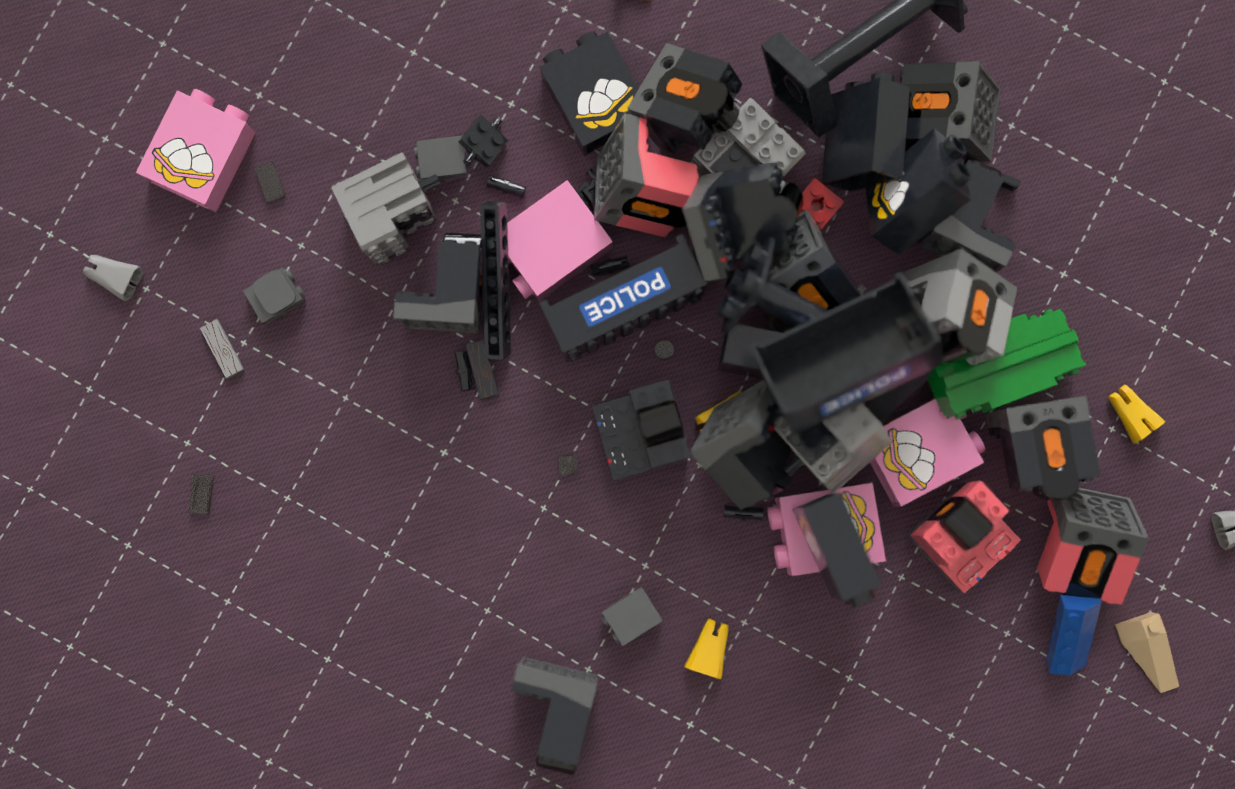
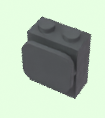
M462 136L417 141V147H414L415 158L419 159V166H416L417 177H421V180H424L436 174L440 183L467 178V165L463 162L466 158L465 148L458 142Z
M283 267L267 273L243 291L259 319L266 326L306 302L303 298L306 296L304 291L294 283V280H296L295 276L290 270L287 271Z
M642 586L603 610V616L601 617L606 627L611 626L614 632L611 635L616 643L621 642L623 646L663 621Z

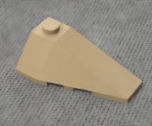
M1149 612L1115 624L1121 644L1133 656L1135 662L1140 665L1146 676L1160 693L1179 687L1167 634L1160 614Z

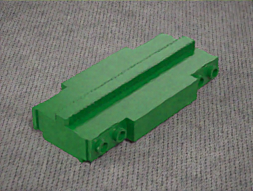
M1049 309L1042 312L1040 317L1032 315L1027 318L1026 314L1011 318L1003 356L973 365L957 355L953 362L943 361L942 365L930 370V377L927 380L939 405V411L943 412L947 419L951 417L959 419L966 416V412L970 410L972 413L982 410L984 414L1048 390L1057 385V381L1064 379V375L1069 374L1070 377L1080 373V368L1086 366V363L1083 362L1080 350L1076 344L1078 343L1077 334L1073 329H1069L1064 313L1061 309L1056 311Z

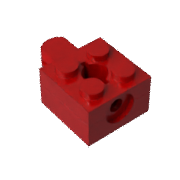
M814 178L792 207L795 217L808 210L822 230L844 201Z

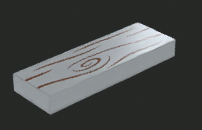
M218 319L200 328L227 379L245 370Z

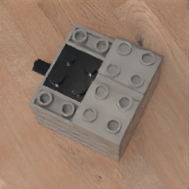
M749 98L738 109V118L734 125L724 132H717L705 149H700L693 156L690 163L697 165V173L701 177L702 175L777 162L778 168L782 169L784 177L806 153L753 99Z
M403 152L331 187L362 251L374 263L384 264L389 261L388 257L394 254L396 256L404 254L409 246L403 234H411L417 230V227L421 225L427 226L434 222L433 219L437 218L424 193L441 184L437 175L434 174L419 182Z
M862 403L793 436L783 416L774 422L776 424L774 429L797 454L783 469L791 477L806 464L831 493L839 490L892 443L884 427Z

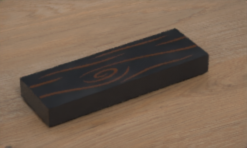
M485 340L465 344L480 400L499 395L490 359H485Z

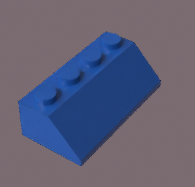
M1060 595L1046 657L1050 674L1070 676L1086 666L1102 602L1101 599Z

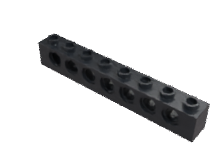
M488 201L480 205L485 359L504 360L511 354L507 202Z

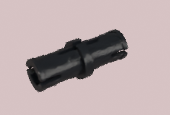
M492 175L489 176L486 185L487 187L502 191L503 194L510 193L521 198L524 197L523 193L526 191V186L512 183L509 179L503 180Z
M627 256L612 260L608 258L606 259L607 261L590 264L593 276L606 272L614 273V270L630 267L629 262H626L628 261Z
M467 351L454 353L458 369L456 373L459 375L461 391L472 390L473 386L470 375L472 371L469 368Z
M725 505L724 518H741L742 521H745V519L763 521L764 508L746 507L740 510L736 506Z

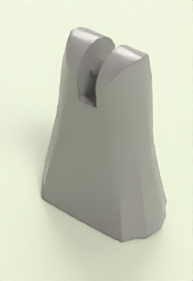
M91 254L88 261L97 266V268L93 269L85 266L82 273L121 300L128 301L131 299L136 287L130 285L129 282L139 283L143 275L141 266Z
M1235 510L1212 513L1211 521L1219 545L1224 550L1234 547Z

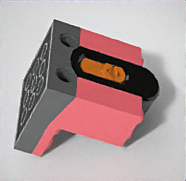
M625 113L597 155L594 220L666 237L674 227L688 226L683 208L699 179L697 165L647 152L648 144H646L649 134L647 119Z
M981 481L961 483L906 534L961 593H966L1021 541L1001 519L1009 510Z
M1066 485L1060 495L1049 498L1047 501L1054 523L1037 567L1043 588L1051 592H1061V595L1096 598L1109 604L1116 603L1122 605L1149 539L1132 500L1127 497Z

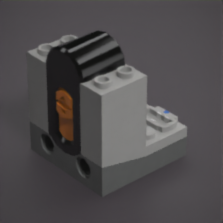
M963 249L905 271L904 277L912 289L917 303L941 339L944 362L950 364L967 360L968 363L974 365L1003 356L1017 292L1016 286Z

